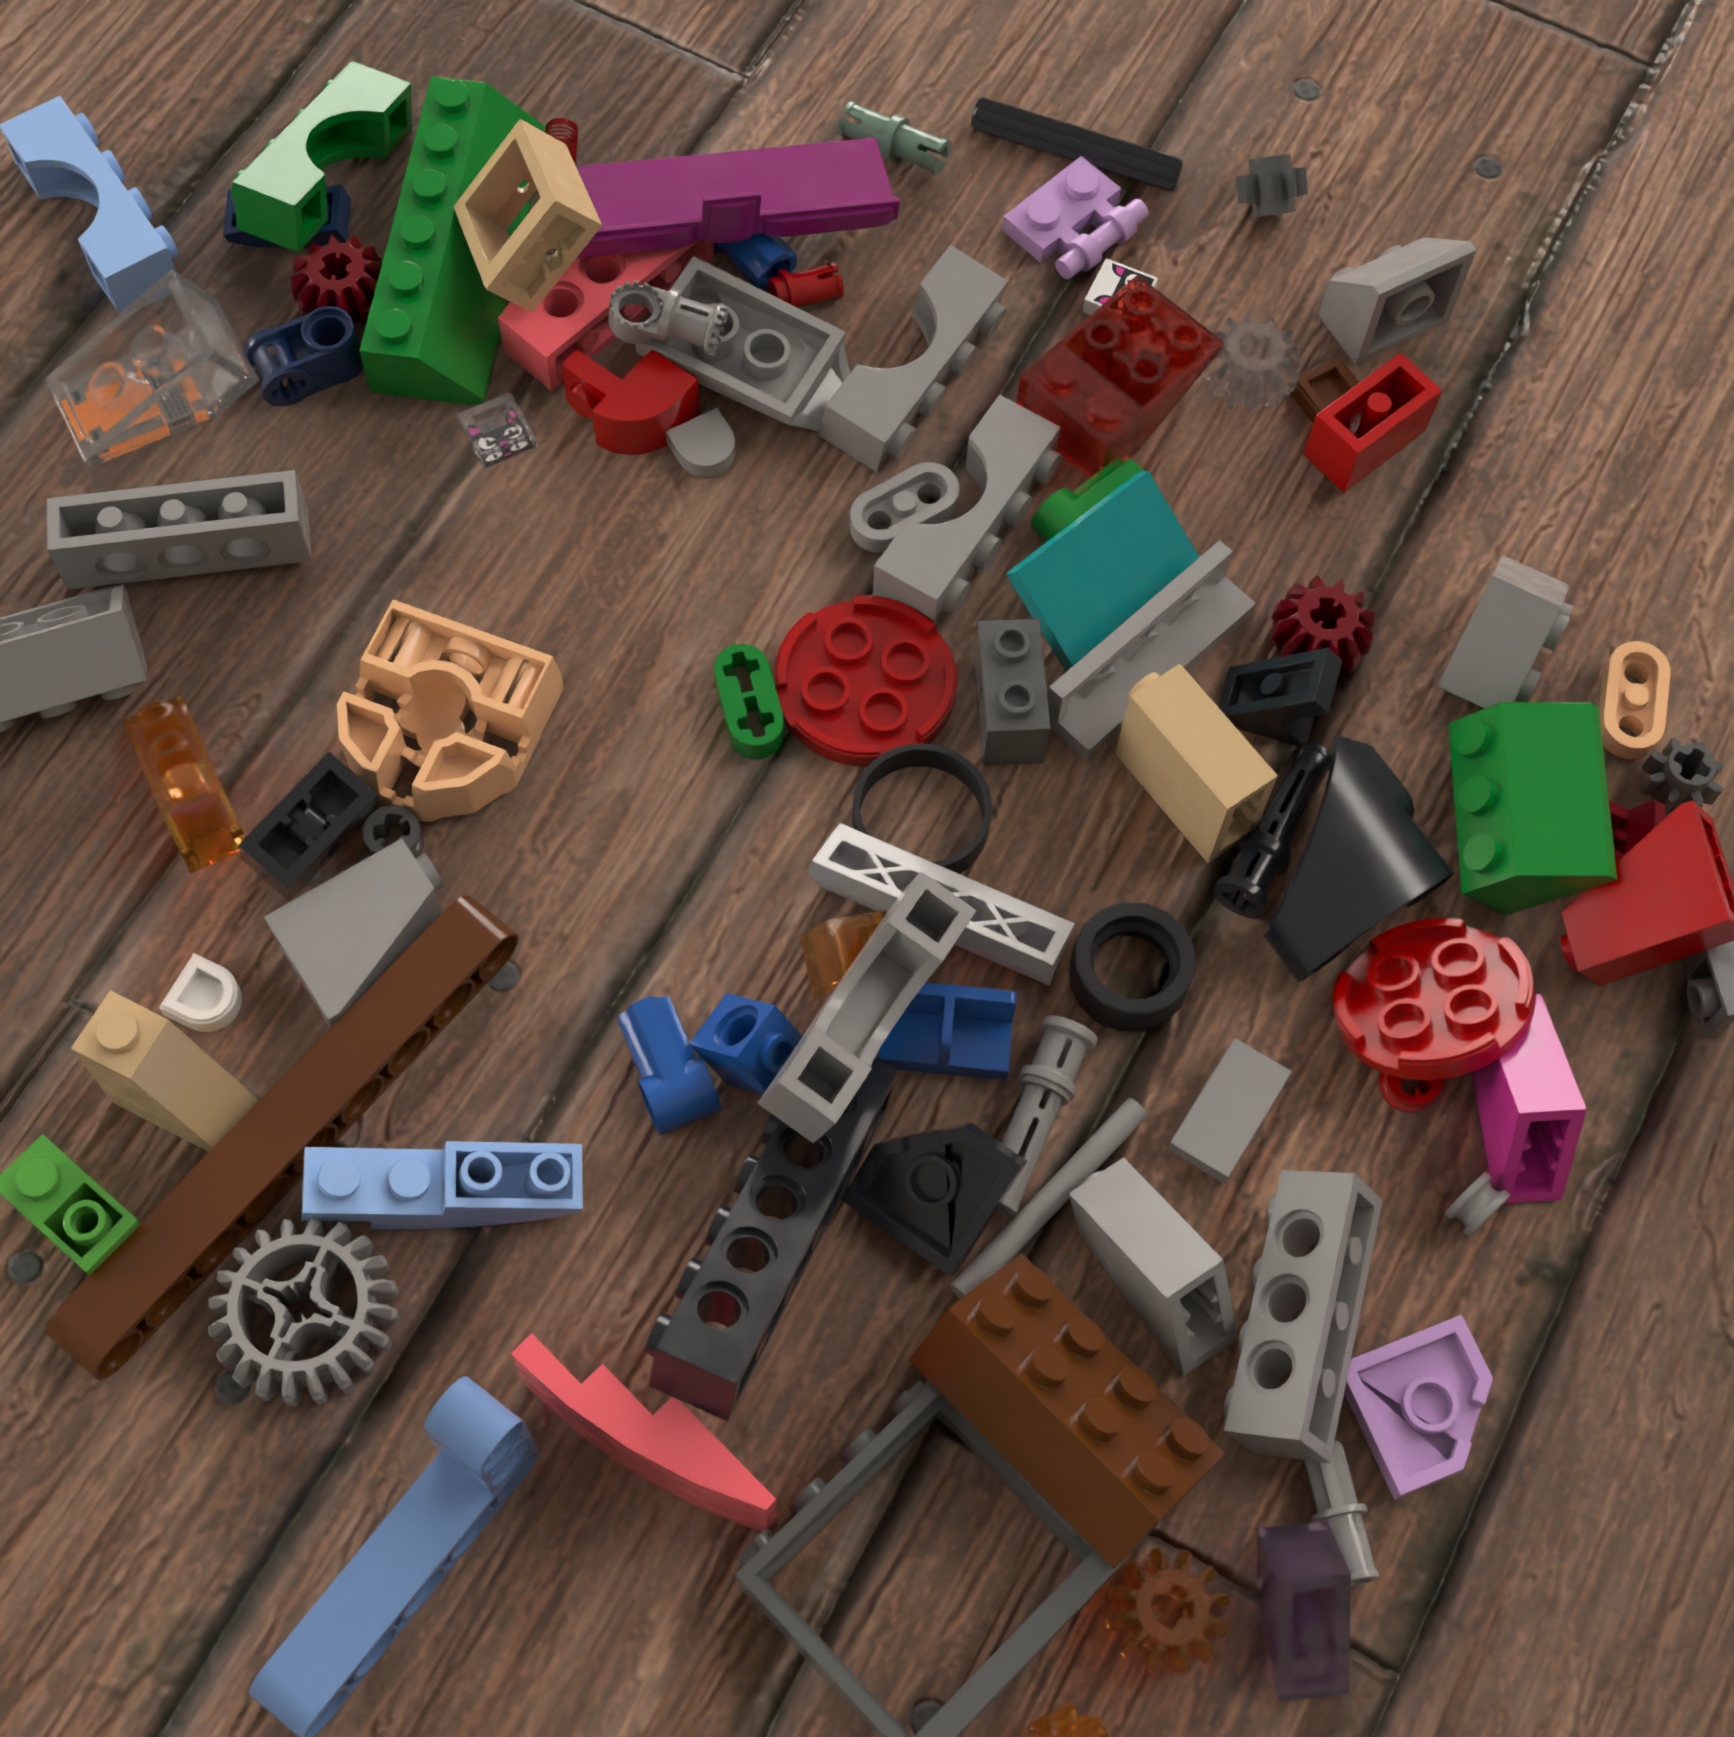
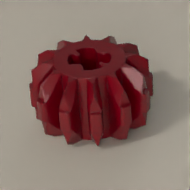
M331 233L328 244L322 247L309 242L308 256L294 257V275L290 276L291 293L293 299L297 300L301 315H307L317 308L332 306L346 311L352 318L353 324L358 322L367 324L382 266L380 254L376 252L374 246L363 247L356 235L352 236L345 243H339Z
M1318 575L1310 580L1307 588L1294 583L1288 589L1285 599H1281L1280 603L1275 605L1271 617L1273 620V628L1270 633L1271 645L1283 648L1280 657L1329 648L1342 660L1340 670L1350 675L1358 667L1361 657L1369 653L1374 642L1372 637L1374 633L1371 630L1375 623V612L1362 608L1365 602L1364 592L1346 594L1344 592L1343 578L1333 584L1332 587H1326Z

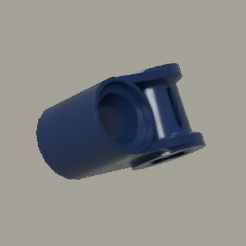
M325 306L317 308L309 314L287 323L262 329L253 334L244 346V355L247 362L252 367L257 368L261 376V393L267 403L273 406L292 405L309 395L339 383L349 382L357 377L364 368L360 355L361 343L352 318L339 307ZM273 346L276 354L270 355L268 347ZM286 378L290 384L288 388H285L282 380Z

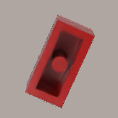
M1400 352L1316 414L1303 455L1345 493L1427 430L1442 389Z

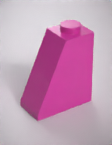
M1536 994L1534 1014L1529 1027L1521 1039L1502 1057L1472 1072L1489 1173L1492 1177V1188L1496 1191H1503L1505 1189L1511 1195L1503 1204L1563 1199L1587 1110L1542 995Z

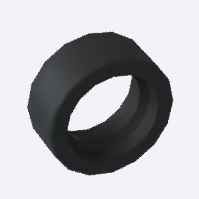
M1120 902L1099 910L1082 926L1069 962L1070 987L1079 1006L1097 1023L1117 1031L1143 1032L1165 1024L1181 1008L1196 971L1195 948L1185 927L1167 911L1147 903ZM1117 936H1137L1152 942L1166 955L1169 962L1170 976L1166 986L1157 995L1147 999H1127L1110 992L1098 981L1094 972V958L1098 948L1106 940Z

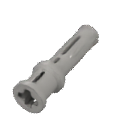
M1048 1015L1043 1018L1040 1030L1044 1034L1032 1064L1023 1066L1019 1079L1021 1080L1020 1086L1024 1091L1001 1143L1015 1153H1019L1021 1157L1027 1160V1163L996 1212L1007 1216L1017 1215L1019 1203L1041 1155L1042 1148L1060 1105H1068L1069 1101L1074 1099L1078 1088L1073 1082L1085 1053L1094 1051L1098 1041L1097 1036L1090 1029L1068 1018Z

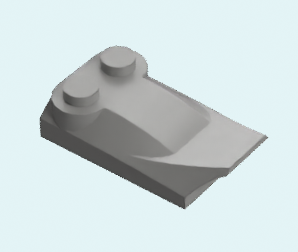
M693 256L672 288L680 290L682 297L712 307H716L720 303L729 306L726 324L721 325V327H724V332H719V335H722V339L716 355L705 354L704 347L672 337L667 342L653 338L648 342L636 344V353L645 357L653 349L696 377L698 384L788 425L819 432L825 405L851 373L845 350L846 332Z

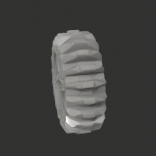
M311 1217L306 1224L304 1233L299 1234L292 1220L283 1219L280 1227L281 1238L273 1241L265 1230H257L255 1241L261 1248L250 1255L244 1248H234L232 1255L241 1266L237 1273L229 1270L217 1271L216 1280L229 1291V1294L208 1298L209 1309L214 1314L223 1317L208 1326V1333L214 1341L225 1342L216 1353L219 1362L224 1367L237 1365L232 1378L241 1387L244 1388L256 1382L255 1393L260 1399L269 1401L282 1387L283 1401L288 1406L296 1407L302 1399L305 1387H308L312 1399L317 1404H325L328 1398L327 1383L335 1381L345 1394L351 1393L354 1389V1384L347 1373L357 1366L364 1374H374L376 1365L366 1353L370 1348L380 1352L390 1350L391 1340L377 1328L390 1327L399 1322L397 1310L385 1305V1303L392 1301L398 1296V1287L393 1280L382 1279L390 1270L385 1257L382 1255L370 1257L374 1247L370 1239L364 1235L350 1242L351 1231L346 1224L338 1222L326 1235L323 1222ZM305 1263L303 1269L293 1279L284 1282L272 1281L281 1272ZM339 1268L349 1273L356 1282L358 1303L354 1318L344 1315L338 1306L332 1304L333 1295L337 1288L333 1279ZM311 1299L323 1316L314 1313L312 1317L306 1320L302 1314V1322L298 1323L285 1306L294 1309L302 1302L306 1307V1300ZM255 1304L263 1306L270 1315L275 1316L274 1328L270 1334L274 1344L268 1356L257 1349L253 1339L252 1315ZM324 1339L338 1341L334 1347L317 1357L303 1361H294V1359L302 1360L308 1348L317 1341Z

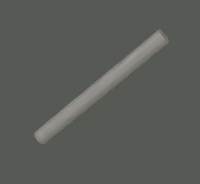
M1128 1098L950 1284L951 1290L958 1298H963L1007 1265L1070 1199L1069 1193L1079 1187L1088 1176L1093 1174L1147 1117V1113L1138 1102Z

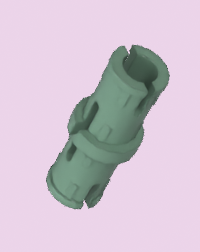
M854 101L848 102L842 112L850 115L853 120L861 122V125L840 117L838 122V134L840 136L851 139L876 137L883 158L891 161L901 158L927 169L935 175L940 174L944 169L946 163L938 160V157L927 153V151H932L949 158L951 151L950 140L939 138L911 127L907 118L896 114L889 118Z

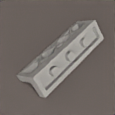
M1220 540L1049 686L1047 698L1050 728L1085 761L1090 759L1121 731L1120 725L1125 717L1129 701L1128 694L1137 682L1153 672H1157L1161 676L1179 663L1189 672L1253 615L1256 603L1225 577L1233 551Z
M841 823L838 824L813 858L807 876L817 880L816 885L885 915L905 888L921 871L976 910L954 945L1049 986L1057 973L1075 923Z

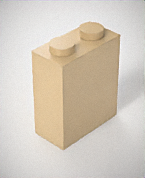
M1179 663L1161 676L1157 672L1148 674L1130 690L1125 717L1120 725L1121 732L1115 754L1204 860L1209 863L1236 845L1241 836L1256 829L1278 775Z

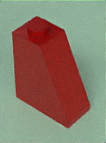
M1693 800L1679 805L1616 862L1617 880L1585 890L1561 912L1567 934L1560 937V943L1569 967L1574 972L1578 971L1599 986L1734 941V885L1713 818Z

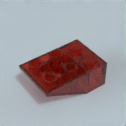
M1136 275L1020 375L1016 404L1060 426L1057 452L1091 478L1117 457L1128 460L1142 448L1224 348L1225 342L1143 278Z

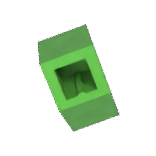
M43 1134L0 1175V1194L89 1276L141 1225L130 1212Z

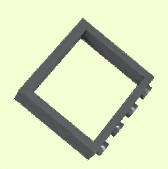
M919 1380L909 1391L905 1390L891 1406L890 1409L897 1416L878 1435L871 1428H868L846 1448L840 1457L846 1466L827 1485L818 1477L794 1499L789 1509L795 1516L776 1535L769 1528H766L752 1539V1544L737 1558L743 1567L735 1574L739 1588L877 1737L912 1736L776 1591L770 1582L937 1417L952 1430L1081 1564L914 1737H959L1118 1571L1126 1560L1124 1559L1113 1569L932 1383L926 1386Z

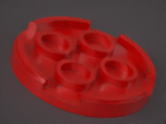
M870 595L853 596L852 601L828 606L814 614L808 612L785 636L775 662L774 684L786 726L811 751L826 759L845 765L868 767L876 758L894 748L909 744L932 743L946 726L952 714L957 693V664H955L945 640L938 633L937 625L926 615L911 606L886 597Z
M1454 918L1414 921L1389 929L1369 940L1370 948L1362 953L1346 972L1339 973L1333 991V1009L1338 1029L1349 1050L1359 1060L1377 1071L1412 1080H1439L1457 1077L1481 1069L1496 1061L1512 1049L1524 1035L1531 1023L1536 1004L1531 967L1526 956L1516 943L1509 937L1504 936L1500 938L1489 932L1467 927L1465 920Z

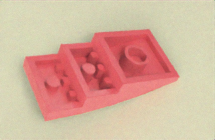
M532 1333L510 1353L528 1389L577 1434L635 1475L699 1509L761 1532L766 1528L772 1530L778 1524L776 1498L680 1400L671 1397L652 1415L603 1364L581 1384Z

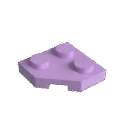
M1462 1315L1352 1358L1350 1361L1344 1395L1394 1500L1457 1475L1465 1467L1472 1445L1470 1441L1481 1407L1486 1403L1493 1376Z

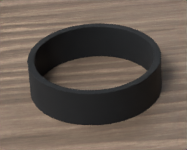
M932 744L904 745L885 752L876 758L861 775L854 792L853 829L869 835L863 824L860 809L869 790L886 775L908 767H931L945 771L962 781L973 793L981 810L982 826L974 840L965 849L950 858L932 863L958 874L969 868L979 857L986 844L992 813L991 795L985 779L978 769L957 752Z

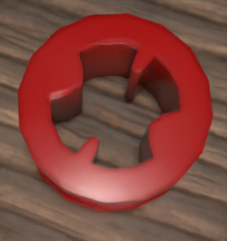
M1383 1072L1379 1075V1090L1383 1099L1391 1107L1401 1112L1414 1113L1424 1110L1439 1096L1444 1085V1079L1419 1080V1085L1426 1091L1425 1094L1421 1095L1420 1090L1416 1088L1410 1095L1400 1088L1403 1078L1391 1076Z

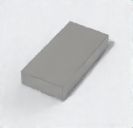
M1234 1038L1171 1140L1167 1150L1225 1184L1292 1071Z

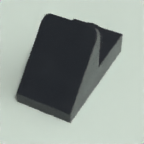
M1329 648L1229 667L1218 707L1239 730L1298 746V744L1308 741L1314 716L1329 713L1342 660Z

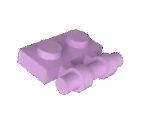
M1080 156L1003 216L1002 231L1041 264L1054 253H1060L1062 256L1055 262L1056 270L1064 279H1070L1080 270L1087 272L1100 263L1102 253L1114 243L1123 244L1135 235L1137 225L1148 217L1149 211L1146 205L1139 199L1132 200L1125 207H1114L1119 203L1121 188ZM1091 224L1097 228L1089 235L1080 234Z

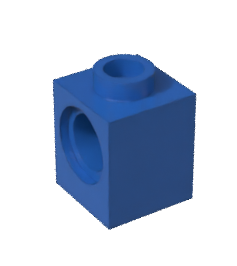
M726 993L690 1041L689 1045L726 1084L763 1095L803 1036L775 1005Z

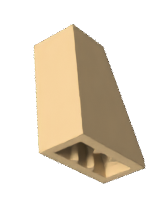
M111 990L71 1047L74 1054L114 1104L208 1152L259 1101L258 1098L170 1020Z

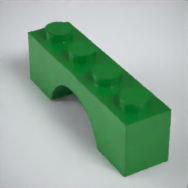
M351 61L334 79H330L326 83L323 91L306 108L298 111L294 120L276 138L271 139L267 143L264 151L246 169H242L237 173L231 187V198L235 202L237 229L299 252L328 221L325 174L321 170L345 159L360 157L385 159L411 132V83Z

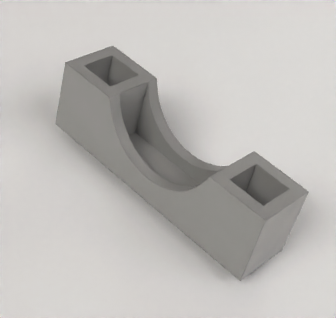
M950 245L920 283L911 314L924 334L927 350L913 362L900 367L873 368L857 364L825 405L819 436L876 473L890 455L898 459L904 453L916 432V428L912 427L918 417L923 414L929 418L941 403L947 390L943 384L949 376L954 374L960 377L970 365L977 351L974 343L980 335L983 334L989 338L1000 325L1007 311V308L1001 304L1008 281Z
M999 395L969 435L965 469L977 483L982 494L981 499L969 512L949 522L939 524L906 522L874 565L873 596L886 597L903 602L926 615L937 626L947 612L955 615L969 594L971 588L969 581L978 568L986 571L995 560L1002 544L1000 537L1009 525L1017 528L1023 521L1032 502V496L1030 495L1038 483L1044 486L1048 485L1057 472L1062 460V454L1057 452L1061 427Z
M921 871L897 897L757 1104L812 1143L825 1134L837 1123L872 1070V1062L888 1034L922 986L943 962L976 910Z

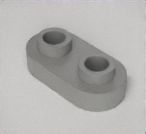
M924 462L916 464L864 492L856 498L850 510V533L853 540L867 551L884 553L906 522L919 524H939L945 522L954 514L958 505L959 483L955 474L944 465ZM923 497H932L936 499L937 502L932 504H926L920 501L919 499ZM884 524L888 529L876 530L870 526Z

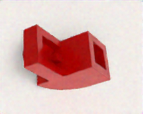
M577 349L561 364L565 396L568 403L581 416L585 418L593 417L596 445L608 451L626 455H638L661 449L667 445L666 431L700 414L698 379L653 349L623 379H620Z

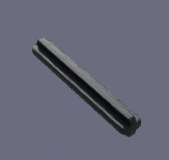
M979 98L972 113L971 126L977 131L1074 161L1082 156L1096 168L1160 188L1173 190L1181 176L1183 160L1180 157L993 99Z

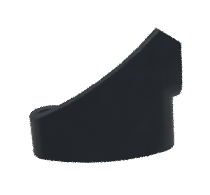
M1340 735L1333 743L1325 792L1306 848L1276 913L1270 919V929L1264 935V938L1298 983L1322 969L1386 917L1404 905H1407V907L1413 906L1455 874L1413 821L1415 810L1410 794L1374 747Z

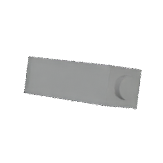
M401 838L264 916L276 942L329 1027L440 916L442 909L436 890L443 887L444 884L428 856L423 853L415 858Z
M1124 1157L1105 1170L1091 1174L1079 1187L1069 1193L1079 1234L1183 1376L1238 1339L1224 1260Z

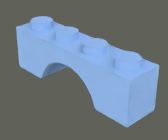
M58 96L0 124L1 132L15 164L40 200L68 197L86 201L98 208L94 221L78 238V241L92 275L119 314L180 284L172 261L180 257L173 239L163 225L155 229L149 222L153 218L151 211L139 190L134 187L127 191L122 184L126 181V178L112 152L108 149L100 153L96 145L100 144L99 139L84 113L74 116L61 96Z

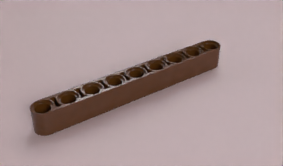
M469 895L455 900L145 1217L141 1225L72 1292L50 1318L46 1328L47 1335L95 1379L102 1380L118 1371L303 1178L305 1147H332L503 968L516 950L519 935Z

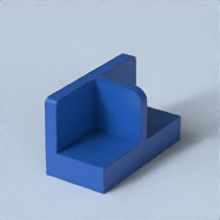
M926 982L878 1051V1060L899 1070L1007 1080L1012 1022L1016 1008L1017 993L1009 990Z

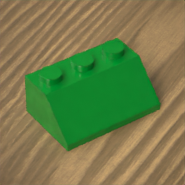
M1500 702L1448 723L1461 892L1463 895L1507 916L1617 880L1600 714L1597 705L1592 702Z

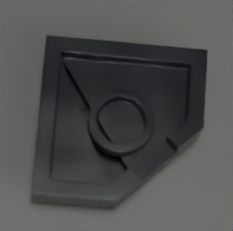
M973 1123L881 1140L872 1147L847 1188L842 1201L952 1277L960 1270L1024 1168L1027 1160Z

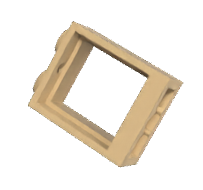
M519 119L453 206L485 289L532 313L602 226L566 144L522 119ZM523 181L528 182L525 187L518 188ZM538 190L541 198L509 237L506 230L534 192ZM557 249L553 255H545L547 250Z

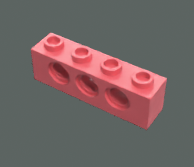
M703 239L696 240L695 243L681 248L576 258L533 313L510 302L503 313L498 316L504 353L551 392L564 382L561 364L576 349L590 359H593L617 339L608 323L611 294L613 291H616L617 286L621 285L623 287L624 282H629L631 285L634 284V281H639V285H643L645 282L650 286L670 291L693 256L706 263L714 259V242ZM628 304L622 307L619 312L624 319L630 322H638L650 311L640 304Z

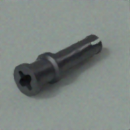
M1302 742L1298 744L1295 750L1296 753L1278 788L1275 790L1255 830L1247 832L1240 837L1235 848L1238 857L1228 876L1220 877L1213 889L1214 896L1220 904L1238 915L1248 918L1264 916L1270 904L1267 894L1276 877L1285 874L1292 862L1291 852L1288 847L1330 769L1332 754L1316 743Z

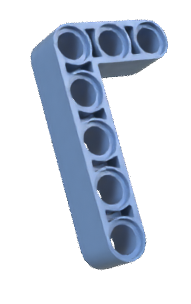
M467 1376L458 1379L448 1388L434 1405L425 1421L424 1431L439 1451L438 1455L267 1661L250 1686L249 1696L297 1737H315L327 1725L521 1484L537 1460L539 1450L525 1421Z

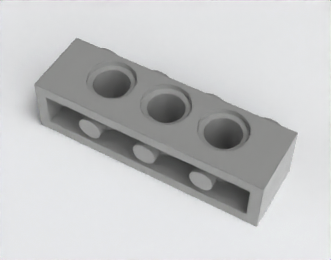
M295 470L46 498L47 550L67 590L312 561L308 509Z
M1281 1170L1276 1194L1269 1201L1267 1209L1269 1227L1262 1257L1258 1259L1254 1267L1253 1285L1255 1291L1249 1318L1242 1326L1239 1335L1240 1359L1234 1386L1228 1391L1224 1403V1416L1226 1420L1224 1432L1254 1454L1330 1463L1383 1202L1355 1173ZM1318 1242L1315 1249L1311 1253L1307 1254L1310 1247L1314 1243ZM1305 1305L1300 1316L1292 1321L1297 1310ZM1292 1370L1289 1379L1278 1388L1281 1378L1288 1371Z

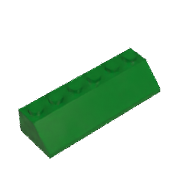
M435 76L430 78L360 347V355L371 393L485 407L501 339L498 316L503 313L509 301L485 289L453 206L519 119L545 132L543 124L485 82ZM523 181L518 188L525 187L528 182ZM534 194L506 230L509 237L530 212Z

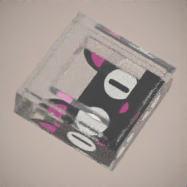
M510 392L457 414L459 427L483 469L537 447L535 435Z

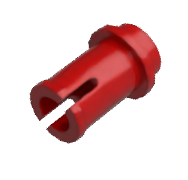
M830 262L827 265L789 273L786 269L778 270L776 277L768 279V293L798 308L827 300L842 299L844 285L841 274L833 276L834 273L839 271L838 265L835 262Z

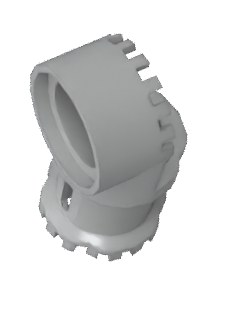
M634 281V284L631 285L629 282H624L623 287L621 285L617 286L616 291H613L611 294L608 323L614 335L626 343L640 344L648 342L653 338L667 342L672 337L704 347L705 354L714 356L722 339V335H719V332H724V327H721V325L726 324L729 306L720 303L716 307L686 299L682 297L680 290L674 288L666 291L650 286L645 282L643 285H639V281ZM628 304H640L651 312V317L645 322H630L624 319L619 311Z

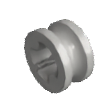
M1486 1171L1444 1212L1447 1218H1458L1463 1222L1464 1230L1462 1232L1468 1238L1511 1196L1505 1189L1503 1191L1494 1190L1490 1184L1492 1177Z

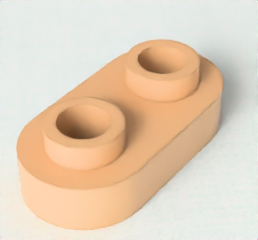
M1632 641L1620 645L1612 653L1603 669L1599 701L1602 742L1606 750L1623 759H1639L1648 755L1655 748L1665 731L1671 669L1666 656L1651 644ZM1625 675L1636 677L1640 684L1629 682ZM1619 727L1630 729L1635 737L1625 734Z

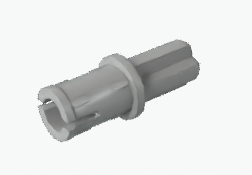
M1334 1441L1330 1463L1303 1461L1317 1511L1311 1517L1312 1524L1314 1526H1321L1334 1574L1335 1588H1348L1373 1582L1379 1579V1573L1375 1569L1362 1516L1368 1513L1367 1506L1358 1503L1344 1447L1339 1441Z

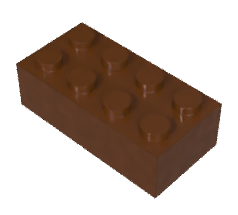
M1022 1253L949 1307L909 1359L935 1388L1113 1569L1154 1530L1225 1454L1207 1436L1204 1429L1198 1423L1190 1419L1167 1397L1145 1371L1138 1368L1103 1334L1101 1328L1093 1320L1087 1318L1052 1283L1050 1278L1043 1271L1036 1268Z

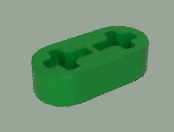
M734 644L725 648L716 658L714 663L715 689L728 738L733 749L742 757L752 760L764 759L772 756L781 747L783 742L784 724L782 709L769 662L764 653L748 644ZM734 668H745L746 673L750 675L751 691L741 692L739 680L736 676H733ZM756 710L760 725L765 727L764 736L754 737L752 731L747 729V712Z

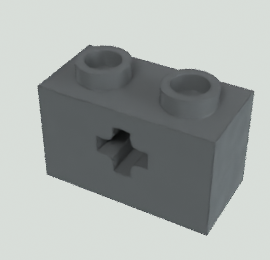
M1040 619L978 621L973 661L982 765L1044 763L1051 728Z

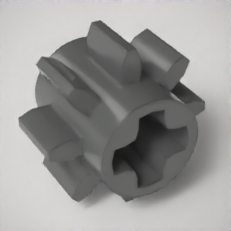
M1291 154L1248 159L1250 174L1236 176L1238 204L1252 203L1253 217L1295 212L1294 197L1308 194L1306 167L1292 168Z
M1676 737L1671 738L1662 753L1652 751L1643 764L1642 769L1652 776L1645 783L1641 792L1642 794L1650 795L1652 800L1663 803L1665 805V814L1673 812L1679 805L1692 800L1700 807L1703 806V803L1712 805L1723 791V788L1712 780L1716 778L1724 764L1714 760L1712 754L1705 749V743L1703 742L1698 744H1680Z

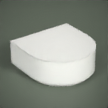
M193 953L159 1009L164 1016L195 1031L214 1032L226 1027L236 1018L242 1005V993L235 978L226 968Z

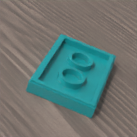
M1148 470L1136 473L1008 571L1006 575L1033 619H1040L1042 634L1067 672L1195 562L1199 555Z

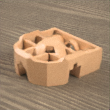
M392 600L360 660L361 677L355 686L356 695L343 691L336 704L339 741L349 768L378 794V804L380 806H403L412 811L418 820L433 822L441 817L474 814L500 795L510 793L517 786L564 689L562 675L551 655ZM474 677H483V679L478 684ZM379 693L396 699L400 707L397 714L391 708L374 703L373 700L376 694ZM471 710L477 718L475 727L466 733L462 721L468 711ZM485 732L518 743L519 751L516 757L512 756L510 758L506 750L482 742ZM403 735L416 739L420 750H413L407 747ZM408 760L421 768L412 783L413 797L407 795L403 799L398 797L392 788Z

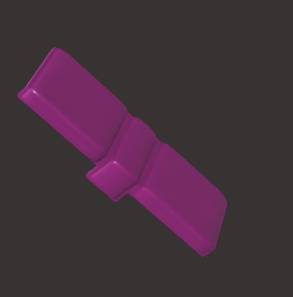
M876 137L576 166L602 223L601 228L577 258L681 248L695 243L696 240L708 239L715 243H731L746 240L753 234L761 233L770 237H789L875 228L887 225L892 220L898 219L900 199L899 197H893Z

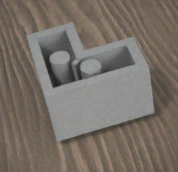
M1502 555L1437 687L1483 708H1488L1500 702H1528L1542 673L1531 668L1542 647L1554 651L1570 619L1569 615L1573 606L1564 602L1569 585Z

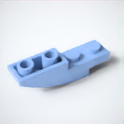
M446 1141L443 1150L305 1147L301 1221H309L313 1217L325 1222H369V1230H411L519 1223L578 1214L583 1210L582 1144Z

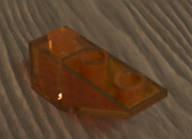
M182 695L168 701L150 703L144 706L137 714L123 719L161 815L190 873L239 853L238 845L244 840L246 835Z

